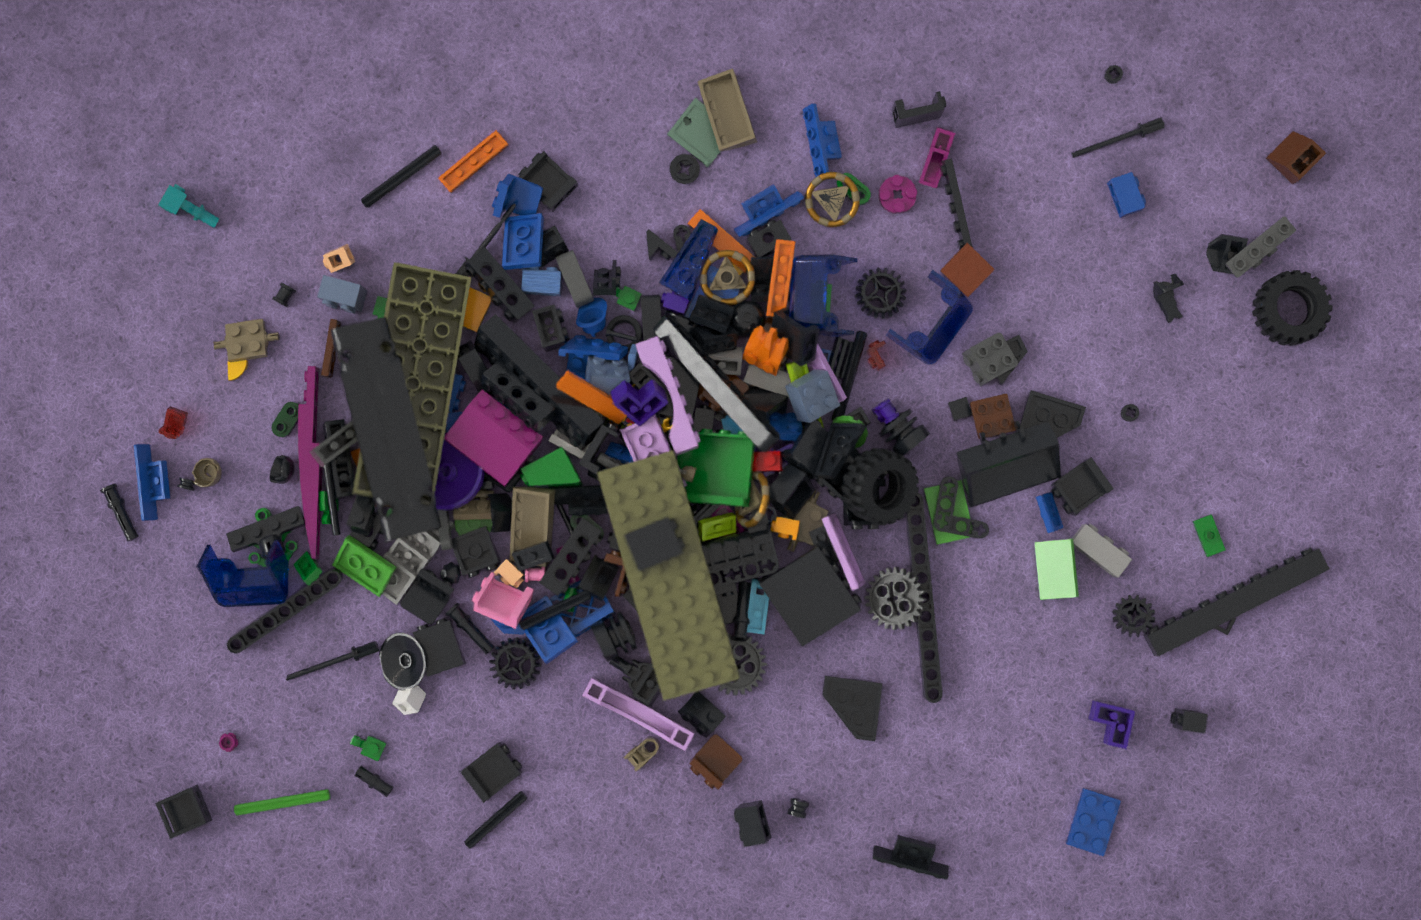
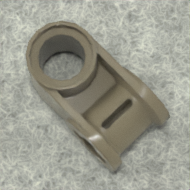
M653 736L647 737L623 758L628 759L637 772L658 752L660 743ZM651 741L655 743L656 749L649 751L645 744Z

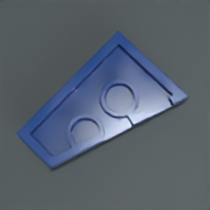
M576 335L559 348V356L573 353L579 358L594 355L605 360L620 361L628 354V347L616 342L608 343L602 339H590L584 335Z

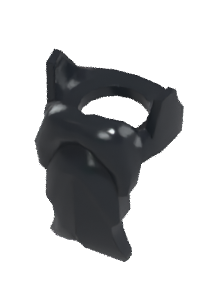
M1176 273L1171 275L1172 283L1166 281L1160 283L1157 281L1153 282L1154 298L1159 303L1160 309L1163 311L1168 323L1172 322L1174 318L1180 319L1183 317L1177 309V303L1173 297V289L1184 285Z

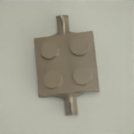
M263 319L225 324V340L213 342L215 350L226 348L229 362L268 357V342L280 340L278 332L267 334Z
M815 490L794 518V520L800 521L797 541H794L792 536H789L791 541L787 550L791 549L794 552L798 542H805L814 546L809 532L823 526L822 519L827 517L829 512L816 504L820 492L817 491L816 493Z

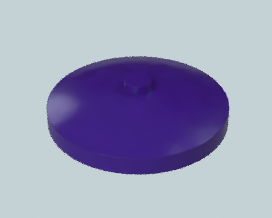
M443 440L434 496L437 510L446 511L460 508L476 496L483 483L484 470L447 441Z

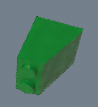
M563 447L521 468L523 474L520 476L528 487L548 489L549 487L584 485Z

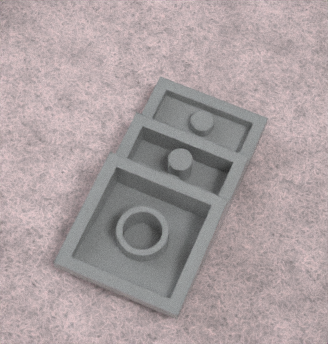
M426 531L395 540L389 551L383 556L384 559L397 567L383 592L385 597L396 605L401 601L416 581L417 574L421 568L425 569L440 548L441 544L438 536L431 531Z

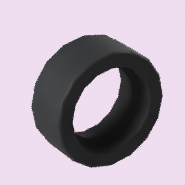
M620 315L613 318L607 328L613 331L620 323H629L633 326L635 337H637L636 342L632 341L630 344L622 345L628 347V352H630L632 344L636 345L642 340L641 326L635 318L628 315ZM606 336L608 343L616 342L613 336Z

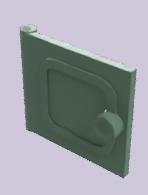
M695 98L667 135L701 161L704 166L709 167L720 151L706 107Z

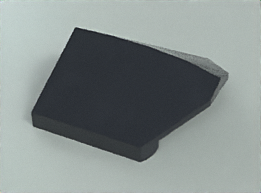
M1221 234L1208 244L1206 251L1212 270L1233 274L1225 264L1246 247L1248 238Z
M508 493L488 494L493 524L492 533L511 531L512 500Z

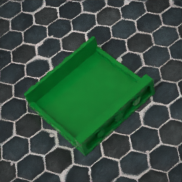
M701 429V432H697L700 442L697 443L698 448L678 455L677 459L680 469H683L685 466L696 467L693 482L686 481L687 486H685L689 503L749 507L755 444L743 431H738V434H731V431L720 430L719 433H713L711 429Z

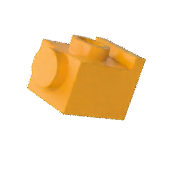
M777 517L776 521H772L771 532L778 533L777 537L789 539V536H792V540L797 541L800 521Z

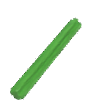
M327 789L237 804L234 806V813L238 816L327 801L330 799V792Z

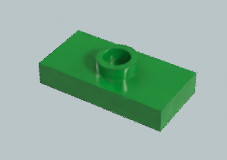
M1212 514L1192 521L1206 557L1226 550Z

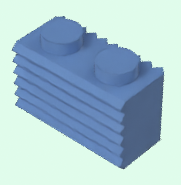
M530 267L522 270L521 290L524 294L561 296L562 272L558 271V268L547 267L546 270H539V267Z

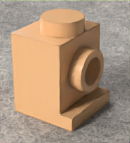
M348 244L323 255V263L331 273L350 266L355 262ZM336 255L340 256L341 261L336 260Z
M506 559L494 572L495 576L499 574L502 576L500 580L504 584H511L516 589L524 582L522 578L525 574L519 571L509 559Z

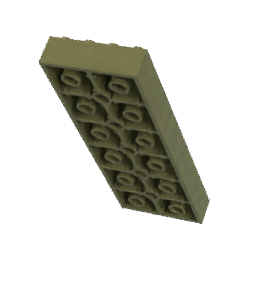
M394 262L384 317H387L392 340L395 344L396 355L399 357L434 494L471 277ZM388 344L380 346L382 352L388 353L391 351V347ZM360 452L352 494L372 497ZM422 496L421 503L424 506H429L431 504L430 497Z
M674 450L597 472L663 701L740 679ZM667 516L670 517V520L674 518L678 530H675L678 538L682 537L686 546L683 549L684 553L639 572L624 535Z

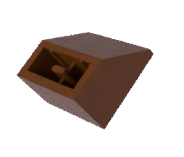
M1292 131L1266 159L1293 185L1326 152L1312 139Z

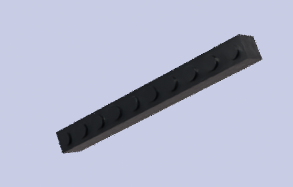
M1308 547L1300 551V556L1296 558L1290 556L1283 560L1284 564L1280 566L1275 564L1268 567L1266 573L1262 575L1257 573L1249 577V582L1245 584L1239 582L1232 586L1233 590L1226 592V590L1221 591L1215 595V599L1211 601L1206 599L1198 603V608L1194 610L1188 608L1181 612L1182 616L1176 619L1174 616L1164 621V625L1160 627L1155 625L1152 629H1147L1148 633L1143 636L1153 655L1159 657L1329 570L1330 568L1320 549Z

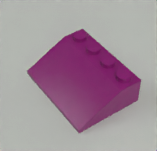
M481 390L444 437L445 441L504 487L541 445L543 436L528 428L520 418L514 416L511 411L484 390Z

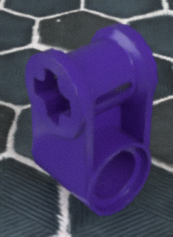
M889 398L871 409L873 414L878 416L877 420L880 423L887 424L900 415Z

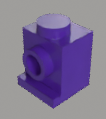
M672 291V293L664 292L660 303L663 304V309L685 316L691 296L686 295V298H684L682 293Z

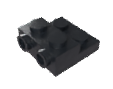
M487 526L452 538L453 551L463 576L468 575L469 578L480 574L479 570L486 568L487 571L498 568L497 564L501 563Z

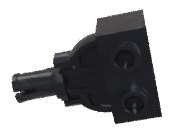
M620 656L615 659L619 664L611 660L609 662L610 665L631 678L629 679L624 675L622 677L623 680L628 682L629 688L633 692L632 696L652 707L661 693L653 663H640L634 659L632 663L637 665V668Z

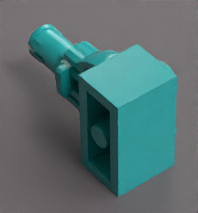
M177 184L174 186L169 185L158 204L159 207L175 216L179 209H182L193 215L194 221L200 220L215 228L220 218L204 210V205L201 204L199 208L187 201V194L184 193V188Z

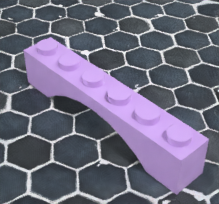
M657 336L637 343L636 349L642 365L660 378L671 396L674 418L669 438L675 455L697 449V443L700 442L697 431L693 432L691 424L694 423L691 414H686L684 406H687L684 396L678 393L677 388L680 385L677 377H673L670 370L673 369L670 358H665L664 352L667 350L663 340L659 341Z
M594 677L591 678L582 695L634 721L686 751L695 734V731Z

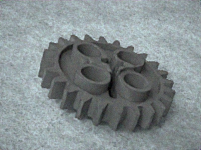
M894 567L893 571L891 568H886V572L880 570V576H873L875 582H868L872 587L866 589L870 593L864 597L869 600V603L865 604V606L871 607L868 614L874 613L872 620L879 619V626L885 623V629L892 627V630H897L899 627L901 630L905 629V625L911 627V621L918 622L916 616L923 615L919 610L926 608L921 604L927 601L926 598H922L926 591L920 590L924 584H917L916 582L919 577L912 578L913 572L906 574L905 568H902L900 571L899 567ZM901 582L905 584V590L903 592L899 589V585ZM884 586L887 588L886 596L882 594V588ZM897 596L898 600L893 601V598ZM905 601H907L910 605L908 611L904 609ZM888 605L892 609L890 615L886 613V607Z
M728 633L735 661L741 660L746 655H750V658L737 664L740 679L735 680L733 683L726 682L720 684L718 691L721 692L725 688L726 695H729L732 690L733 696H737L739 690L740 694L744 695L745 689L748 692L752 691L751 685L758 687L756 680H763L759 675L766 673V671L761 669L762 666L767 665V663L762 662L766 655H760L763 648L757 649L758 642L751 643L752 637H748V641H735L731 639V635ZM736 646H740L743 649L741 656L736 655ZM747 662L752 665L750 673H747L744 669Z

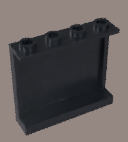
M819 542L816 543V547L770 576H763L759 582V585L802 646L861 611L860 603L862 601L857 593L853 594L850 590L847 578H842L839 573L841 571L835 561L831 562L828 557L830 554L824 545L821 547Z

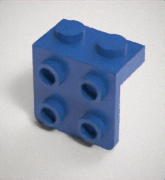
M508 173L504 180H500L497 185L496 191L499 193L498 197L494 198L492 204L494 208L493 216L500 218L504 211L514 203L516 207L512 213L517 215L536 214L543 192L542 186Z

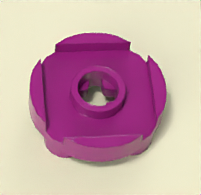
M894 175L887 178L879 189L881 206L893 214L909 211L916 201L917 189L913 182L904 176ZM900 190L902 198L894 199L895 194L893 191L898 192Z

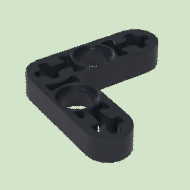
M952 476L943 478L940 482L934 513V528L940 532L977 539L985 538L989 533V527L985 522L953 516L958 482ZM948 480H951V484H954V487L949 490V494L953 493V497L948 495L942 496V492L946 493L947 491L944 483L948 482ZM947 498L950 500L951 506L949 509H943L940 506L942 499ZM938 511L943 513L949 512V516L945 515L944 517L947 525L943 526V528H940V524H937V520L942 518V514H938ZM958 521L966 523L965 531L959 532L956 529ZM970 522L973 523L972 527H979L981 524L985 532L978 535L977 531L971 530V534H968Z

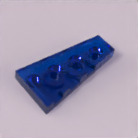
M701 219L659 283L691 301L718 229Z

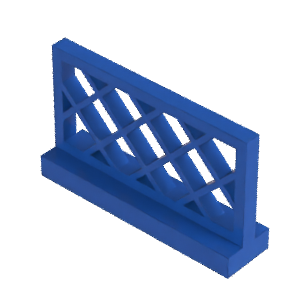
M581 580L569 586V588H577ZM560 593L559 595H554L549 599L551 602L555 600L561 602L564 600V598H559L562 596L565 597V593L564 595L562 593ZM606 595L603 599L605 605L600 608L592 607L594 601L592 596L589 606L583 604L575 606L573 616L563 614V612L560 613L561 617L572 618L569 628L576 638L592 629V624L601 620L605 621L609 619V616L616 614ZM578 606L588 608L587 615L584 618L575 617Z

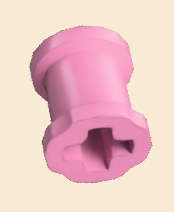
M530 567L525 569V583L540 581L546 573V567Z

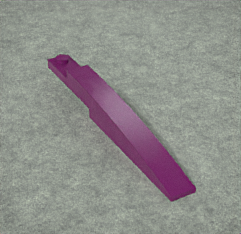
M308 366V371H305L304 380L307 382V390H304V401H306V404H298L299 472L304 519L311 558L319 559L321 529L319 492L322 491L323 467L321 468L309 453L321 444L316 443L319 368Z

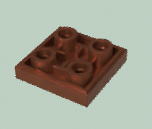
M966 243L940 272L966 297H969L995 269Z

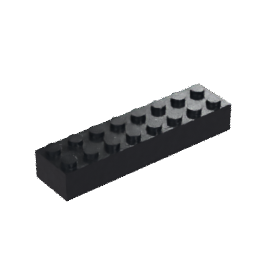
M496 314L482 324L478 329L474 342L476 350L484 354L491 365L498 361L502 362L555 409L551 422L561 434H565L569 438L570 443L574 447H578L582 451L593 441L604 420L590 407L556 388V384L561 378Z

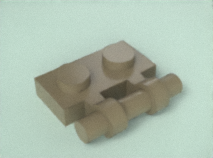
M480 489L473 498H480V500H471L464 506L454 509V520L491 519L490 500H487L488 494H495L494 490Z

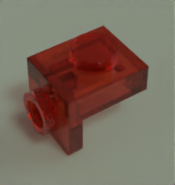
M876 340L869 344V349L866 351L870 357L867 359L872 369L876 368L877 371L886 366L877 351L885 346L886 342L884 340L882 342Z
M172 406L167 408L164 425L159 428L158 433L169 439H177L184 432L188 412Z

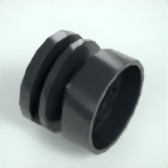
M910 408L899 413L900 415L885 424L881 432L878 433L882 437L889 432L891 436L885 440V443L895 440L896 443L891 450L903 456L930 435L923 424L915 428L913 427L917 416L910 421L906 418L913 412Z
M621 611L616 613L619 619L617 623H615L612 616H609L611 624L609 627L606 626L603 620L591 625L607 662L619 657L617 650L619 647L625 653H629L625 645L627 643H630L633 650L637 649L634 632Z

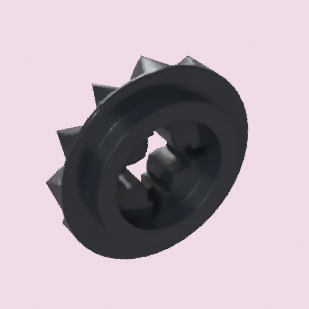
M681 154L672 160L670 174L677 183L687 185L694 182L699 176L700 166L697 159L692 155ZM680 163L685 167L690 166L688 169L689 176L685 172L680 173Z

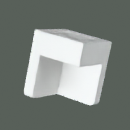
M418 685L407 690H398L392 704L404 715L418 713L426 693Z

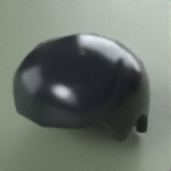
M276 456L270 471V482L285 484L293 477L295 465L289 456Z

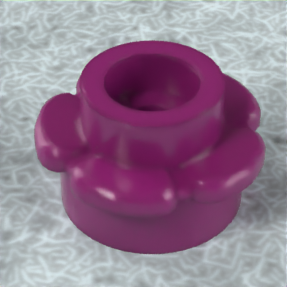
M225 733L220 737L219 746L226 752H231L238 746V739H236V735L233 733Z

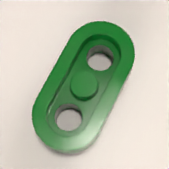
M843 173L855 183L859 193L864 194V198L860 199L859 205L866 204L871 196L869 188L852 174ZM837 180V187L843 186L842 182ZM849 188L846 196L852 201V194Z

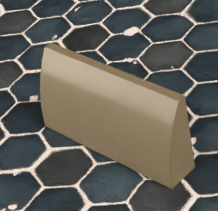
M733 68L697 81L719 151L732 150L756 143L757 138Z
M538 487L513 488L509 561L515 562L512 556L514 551L548 540L552 549L554 489ZM551 561L536 566L546 567Z

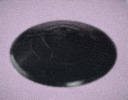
M395 633L390 635L383 642L379 653L383 676L396 689L407 690L414 688L421 682L425 673L426 659L424 651L419 642L409 634Z

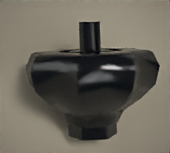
M453 562L443 565V569L440 572L442 581L446 580L452 585L459 583L461 576L460 567Z

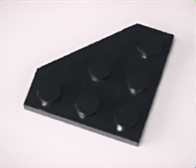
M1030 390L1020 421L1021 429L1049 422L1056 438L1081 425L1086 407Z
M824 676L822 695L853 736L861 740H876L883 683Z

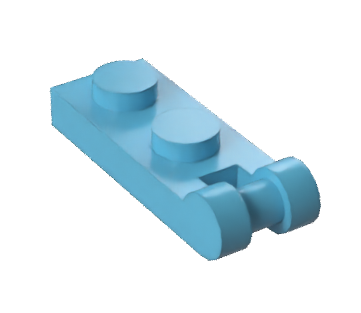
M752 578L748 609L750 624L747 626V632L765 634L769 598L765 592L764 595L756 594L757 589H762V587L759 585L760 581L758 579Z

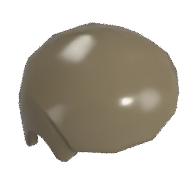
M212 458L200 459L192 471L195 478L194 483L200 487H212L217 484L222 476L219 463Z

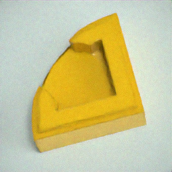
M227 361L228 380L238 379L247 369L248 361Z

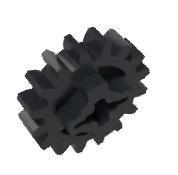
M1128 595V600L1122 597V604H1115L1118 610H1113V615H1115L1113 622H1118L1116 629L1122 628V634L1126 633V631L1129 632V637L1133 633H1136L1137 637L1140 636V632L1147 634L1146 628L1152 629L1153 625L1151 623L1155 622V617H1153L1155 610H1150L1152 603L1146 604V598L1139 600V595H1136L1135 599ZM1139 606L1142 607L1146 612H1142ZM1134 610H1136V617L1132 622L1131 616L1133 615Z

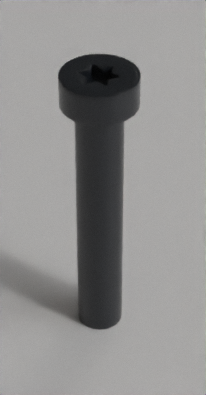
M607 328L606 336L611 335L634 342L637 340V337L611 331Z

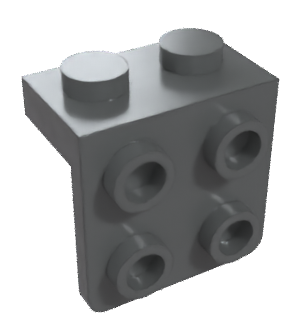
M1001 333L994 334L962 353L964 363L971 369L973 379L979 383L980 387L1018 365L1017 359Z

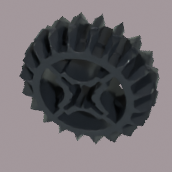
M877 267L876 274L870 269V277L864 273L862 275L864 280H858L861 286L855 287L856 291L861 292L855 294V298H861V300L857 301V305L864 304L861 311H865L866 308L869 309L867 316L874 312L875 319H877L878 313H881V318L885 319L886 312L889 317H892L891 310L898 313L899 309L897 306L903 307L904 305L899 300H906V296L901 294L906 293L907 290L905 288L900 289L905 284L904 281L898 283L897 281L901 276L897 275L894 278L895 271L892 270L890 274H887V268H884L883 273H881L880 268ZM878 279H886L893 285L884 286ZM872 281L874 292L866 296V286ZM878 289L886 291L883 297L875 295ZM896 290V299L892 305H889L887 296ZM877 300L884 308L875 307L869 301Z
M519 637L515 638V643H513L512 638H508V645L505 641H501L503 648L496 646L495 649L498 651V654L495 652L491 653V656L495 657L496 660L489 661L490 664H495V667L490 668V671H497L493 678L500 676L498 684L506 681L504 687L508 688L511 683L512 690L516 689V684H518L520 689H523V682L527 686L531 685L528 679L530 678L532 681H535L536 677L533 676V673L540 674V671L535 668L542 666L541 663H536V660L541 659V656H534L537 650L534 649L532 651L530 649L533 647V644L530 643L526 646L527 639H523L520 644ZM510 648H521L527 653L519 657ZM505 652L508 663L501 669L500 660ZM513 658L514 660H520L524 658L522 661H520V664H518L520 666L519 668L515 666L507 669L509 666H511V663H513L511 661ZM530 658L531 668L526 675L523 663ZM513 670L521 679H511L505 673Z

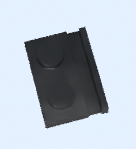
M594 555L577 589L588 590L591 596L603 601L619 567Z

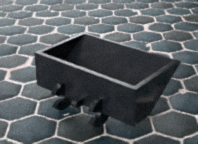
M1016 420L1014 421L1015 433L1006 435L1003 432L1000 433V438L986 441L985 433L980 432V445L956 452L970 508L1061 478L1059 442L1049 422L1021 429L1020 421Z

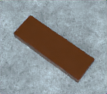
M330 319L321 376L327 378L333 377L336 351L330 330L341 327V322L336 319Z

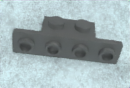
M1283 216L1226 262L1225 265L1236 278L1240 277L1251 267L1255 269L1263 263L1261 260L1266 255L1270 257L1278 250L1276 247L1296 231L1295 227Z

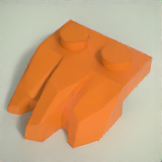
M762 326L754 328L746 344L742 359L776 376L788 350V339L784 337L782 339L778 338L777 329L770 328L768 333L765 332Z

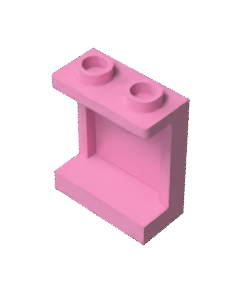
M491 572L488 578L485 577L483 579L480 592L476 591L472 599V602H474L473 611L516 629L532 601L534 589L526 587L524 592L495 580V573Z

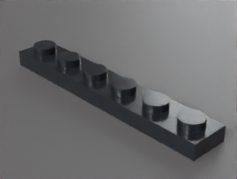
M952 158L941 161L940 172L942 177L945 176L947 184H944L946 195L950 196L949 210L951 214H954L955 221L953 222L955 233L959 235L960 240H957V244L960 250L966 243L972 247L953 161Z

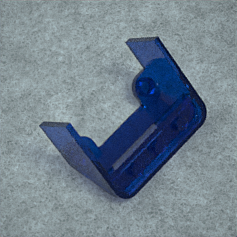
M833 254L796 256L793 259L789 317L805 328L816 325L820 328L819 335L831 337L854 335V331L838 329L839 322L837 316L832 312H826L828 274L838 273L841 265L856 263L858 258Z
M934 270L930 272L927 278L943 288L941 290V299L949 307L929 335L926 336L920 331H914L907 339H904L892 329H889L885 335L927 365H932L938 361L973 311L971 302L959 288Z
M274 540L264 561L267 567L237 569L232 560L228 558L218 559L211 545L206 546L197 564V568L213 599L222 607L283 604L288 597L289 562L278 540Z

